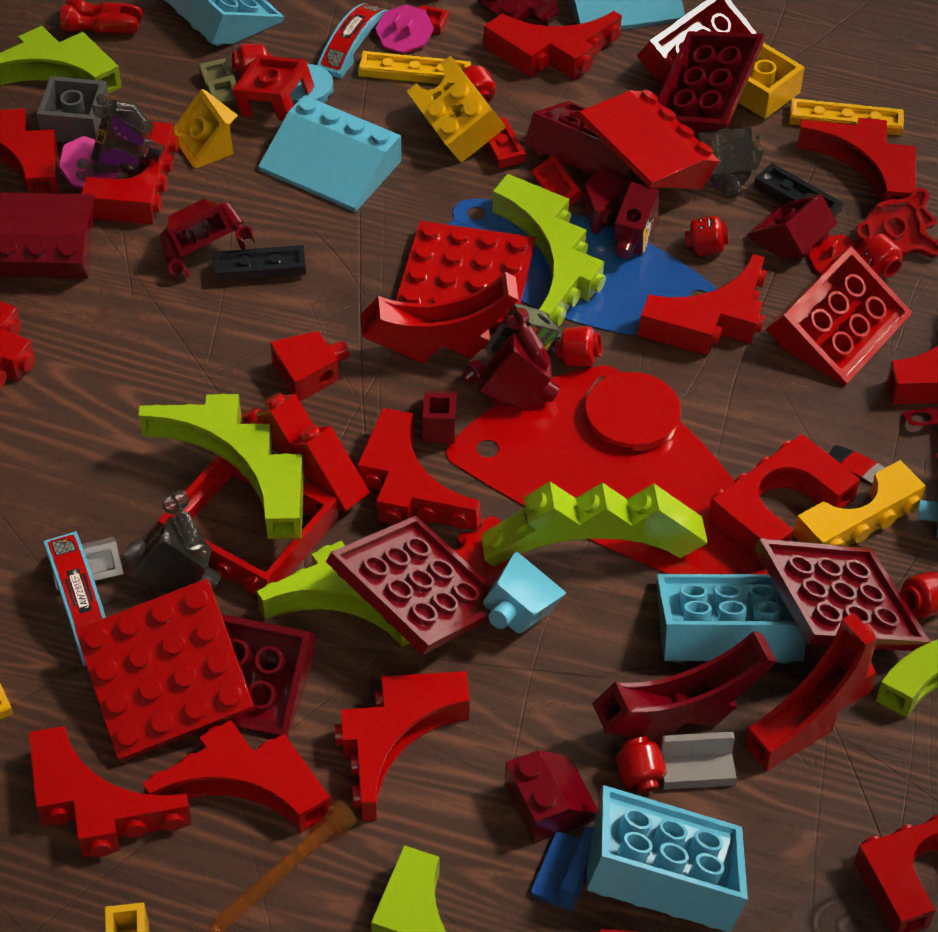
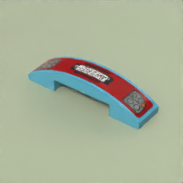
M367 3L354 7L334 30L317 66L326 69L331 76L342 79L354 63V52L371 29L376 28L384 12L388 10Z
M77 531L43 542L70 621L83 667L87 665L75 629L106 618L84 549Z

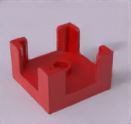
M257 55L232 91L243 117L254 116L249 101L254 100L272 102L277 119L284 121L286 115L294 106L290 94L297 84L301 83L306 94H310L315 86L306 59Z

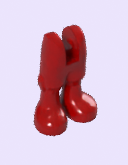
M66 0V5H62L60 12V27L65 32L92 30L101 34H136L143 17V11L140 7L127 3L103 2L95 5L86 3L84 0Z

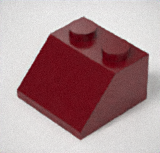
M817 194L781 204L747 235L750 240L782 259L790 257L800 259L812 252L811 247L814 244L827 239L830 236L829 231L838 223L822 194Z
M537 750L506 761L504 785L534 844L555 836L556 832L564 833L595 821L597 806L570 756Z

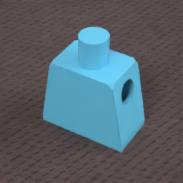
M516 551L497 576L483 603L491 611L489 621L494 627L503 629L508 625L516 633H523L547 617L566 592Z

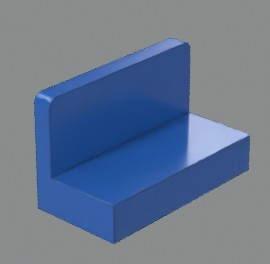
M586 826L581 839L562 832L555 833L531 891L533 897L573 911L587 877V863L593 828Z

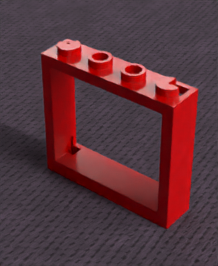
M218 455L158 520L159 529L169 517L176 521L167 532L163 544L172 550L176 546L177 550L185 551L183 553L188 555L195 563L199 565L204 564L219 572L222 578L232 579L243 585L248 592L257 595V591L267 584L289 577L339 519L338 498L304 481L303 513L312 517V519L303 528L302 539H294L266 572L196 535L198 542L210 550L206 556H203L182 546L174 536V529L177 523L186 527L232 475L250 484L231 463Z

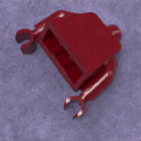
M204 198L168 217V226L160 234V243L167 262H170L167 267L168 272L176 283H178L176 276L181 271H184L187 278L190 277V271L180 259L181 257L235 231L238 245L243 250L246 249L243 241L245 239H251L256 244L252 228L246 225L243 226V220L228 202H213Z
M525 308L516 309V314L520 317V323L516 321L512 314L507 317L506 323L508 327L518 329L520 333H513L486 366L479 360L471 361L468 364L470 369L463 372V379L468 383L476 381V387L479 389V392L483 393L495 405H515L527 408L537 396L552 402L559 392V386L550 381L551 359L534 329L526 325L529 322L528 311Z

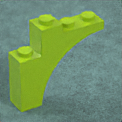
M39 26L18 36V45L0 53V86L20 81L49 80L50 76L106 81L108 94L122 88L119 66L84 32L58 42L43 26Z
M342 540L332 545L323 546L317 552L312 553L311 567L300 569L293 575L278 582H271L257 591L259 612L264 620L301 610H334L356 615L376 624L389 633L401 647L409 644V641L392 625L387 623L385 618L368 602L363 600L326 563L332 551L345 546Z
M404 845L371 922L372 932H446L440 919L435 899L436 884L440 875L439 856Z

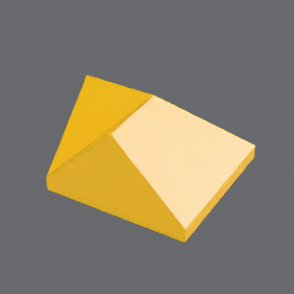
M204 89L198 92L174 126V134L179 136V147L195 168L234 154L230 125L238 115Z

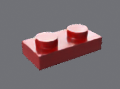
M506 117L500 118L506 128L486 143L498 168L526 162V153Z

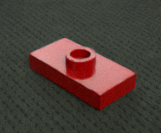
M554 154L530 171L542 188L568 198L569 206L584 196Z

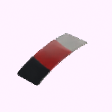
M835 445L829 452L831 457L849 471L873 483L875 473L885 468L874 460L842 446Z

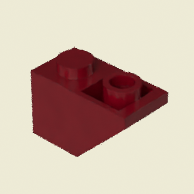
M601 167L585 182L583 207L591 231L595 234H598L605 226H609L612 223L615 215L621 209L630 185L629 180Z
M425 390L422 415V443L455 444L457 391Z

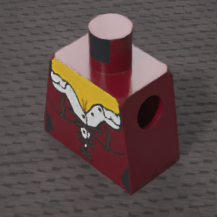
M634 182L630 183L615 222V253L619 257L629 259L633 253L643 254L658 225L659 189ZM639 211L641 213V216L636 215V212Z

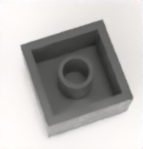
M50 76L37 111L39 130L54 129L57 142H71L82 136L96 140L101 118L104 117L102 116L103 111L109 112L110 109L106 81Z

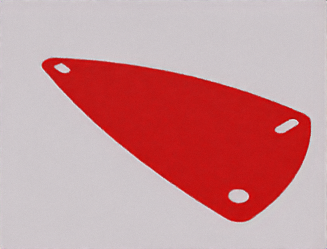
M600 365L552 377L550 381L559 386V392L552 402L537 396L527 408L515 405H494L463 429L455 437V444H449L447 447V457L454 465L525 506V496L548 482H552L575 498L603 482L626 499H629L650 485L656 484L702 516L707 544L683 558H679L664 549L641 542L621 539L590 540L667 574H768L764 565L708 520L711 508L710 501L713 495L720 489H727L735 480L709 449L681 421H679L678 427L670 440L657 448L646 451H632V448L621 447L612 443L607 445L592 433L585 418L586 393L599 377H608L621 373L612 366ZM491 440L498 445L499 451L492 457H484L477 452V445L481 441Z

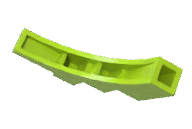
M507 174L493 191L492 212L512 222L528 236L536 237V245L544 255L552 277L549 294L539 310L545 312L555 325L560 326L565 319L567 310L570 306L574 307L579 298L589 301L595 292L602 290L606 281V276L603 275L604 261L586 254L588 250V243H586L587 230L569 223L571 213L568 212V198Z
M239 394L206 395L205 405L139 406L138 416L142 437L170 438L192 443L219 455L231 463L250 482L260 498L265 513L268 539H302L304 488L302 454L284 453L272 455L270 424H241L242 415Z
M548 482L524 497V509L481 534L485 561L492 566L508 560L516 551L521 554L538 547L573 540L621 539L641 542L664 549L679 558H683L708 543L702 516L656 484H652L626 499L603 482L577 498L552 482Z

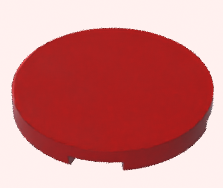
M621 372L605 377L593 386L586 399L585 418L592 433L607 445L612 443L617 446L632 448V451H646L663 445L672 438L680 421L681 405L674 390L664 381L645 373Z

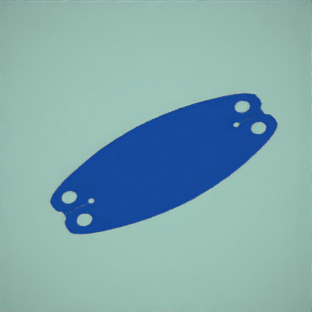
M467 199L460 201L452 211L454 218L447 224L528 236L515 224L492 212L493 199ZM480 207L485 210L486 215L480 220H474L469 218L467 212L470 208ZM571 213L569 223L587 230L586 243H588V250L586 254L604 261L603 275L606 276V281L602 290L595 292L589 301L579 298L574 307L570 306L566 312L565 319L603 330L637 336L641 313L648 294L663 297H689L696 290L708 293L717 289L696 271L650 243L643 254L633 253L629 259L619 257L615 253V227L605 226L598 234H595L591 231L586 217ZM536 245L522 302L540 309L549 294L552 277L549 265L540 248Z

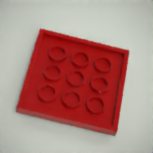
M420 221L396 301L420 304L454 300L481 290L507 272L516 277L519 298L516 304L521 305L536 247V237ZM508 309L497 320L496 324L490 327L489 329L497 330V328L499 327L502 320L504 319V317L510 309Z
M208 578L75 629L117 758L120 762L256 710Z

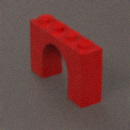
M108 118V124L105 125L107 126V133L104 142L111 149L121 150L138 158V162L146 165L147 168L142 173L127 179L86 177L81 194L95 195L94 219L154 224L156 213H160L162 210V192H167V174L173 171V153L178 152L179 136L174 134L173 123L120 119L129 124L133 132L145 138L143 146L118 137L113 131L111 118ZM150 146L161 150L158 161L147 157Z
M800 434L794 440L784 442L772 456L762 458L753 470L740 474L727 489L717 491L710 501L711 508L708 520L763 565L754 549L759 539L791 541L794 530L763 504L760 499L762 494L772 489L789 488L802 492L817 504L824 501L834 507L843 509L855 500L860 478L805 435Z
M938 814L931 817L925 823L916 826L912 824L904 825L894 833L881 838L878 835L871 836L859 845L854 864L891 932H918L929 928L936 909L915 873L913 861L922 854L938 851Z

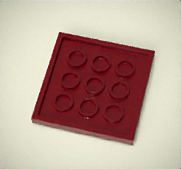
M416 515L336 549L329 554L326 563L337 572L339 577L344 579L363 600L368 602L385 618L387 623L392 625L422 655L489 621L491 611L484 606L483 601L492 585Z
M759 539L754 549L808 645L830 646L839 629L841 620L852 613L872 628L877 637L874 649L914 651L930 643L872 548Z

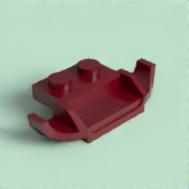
M478 0L479 4L495 17L503 13L506 16L524 22L531 15L545 26H548L559 14L555 0Z

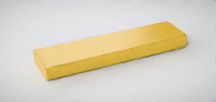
M363 51L358 68V76L440 84L444 78V69L440 63L445 59ZM455 60L462 70L467 66H471L470 61Z
M791 99L790 125H800L801 120L857 125L858 118L887 120V134L902 136L903 109Z

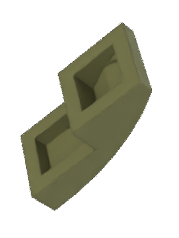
M226 58L199 64V71L207 92L224 105L235 103L236 99L232 89L237 83L234 75H231Z

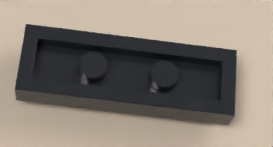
M771 163L755 177L754 186L783 203L822 194L834 217L842 211L843 202L774 163Z
M304 245L214 251L216 281L306 275Z

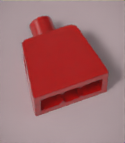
M317 331L270 342L272 364L290 393L296 394L300 402L335 383L339 379L338 362L350 357L349 349L343 340L328 345L321 333Z

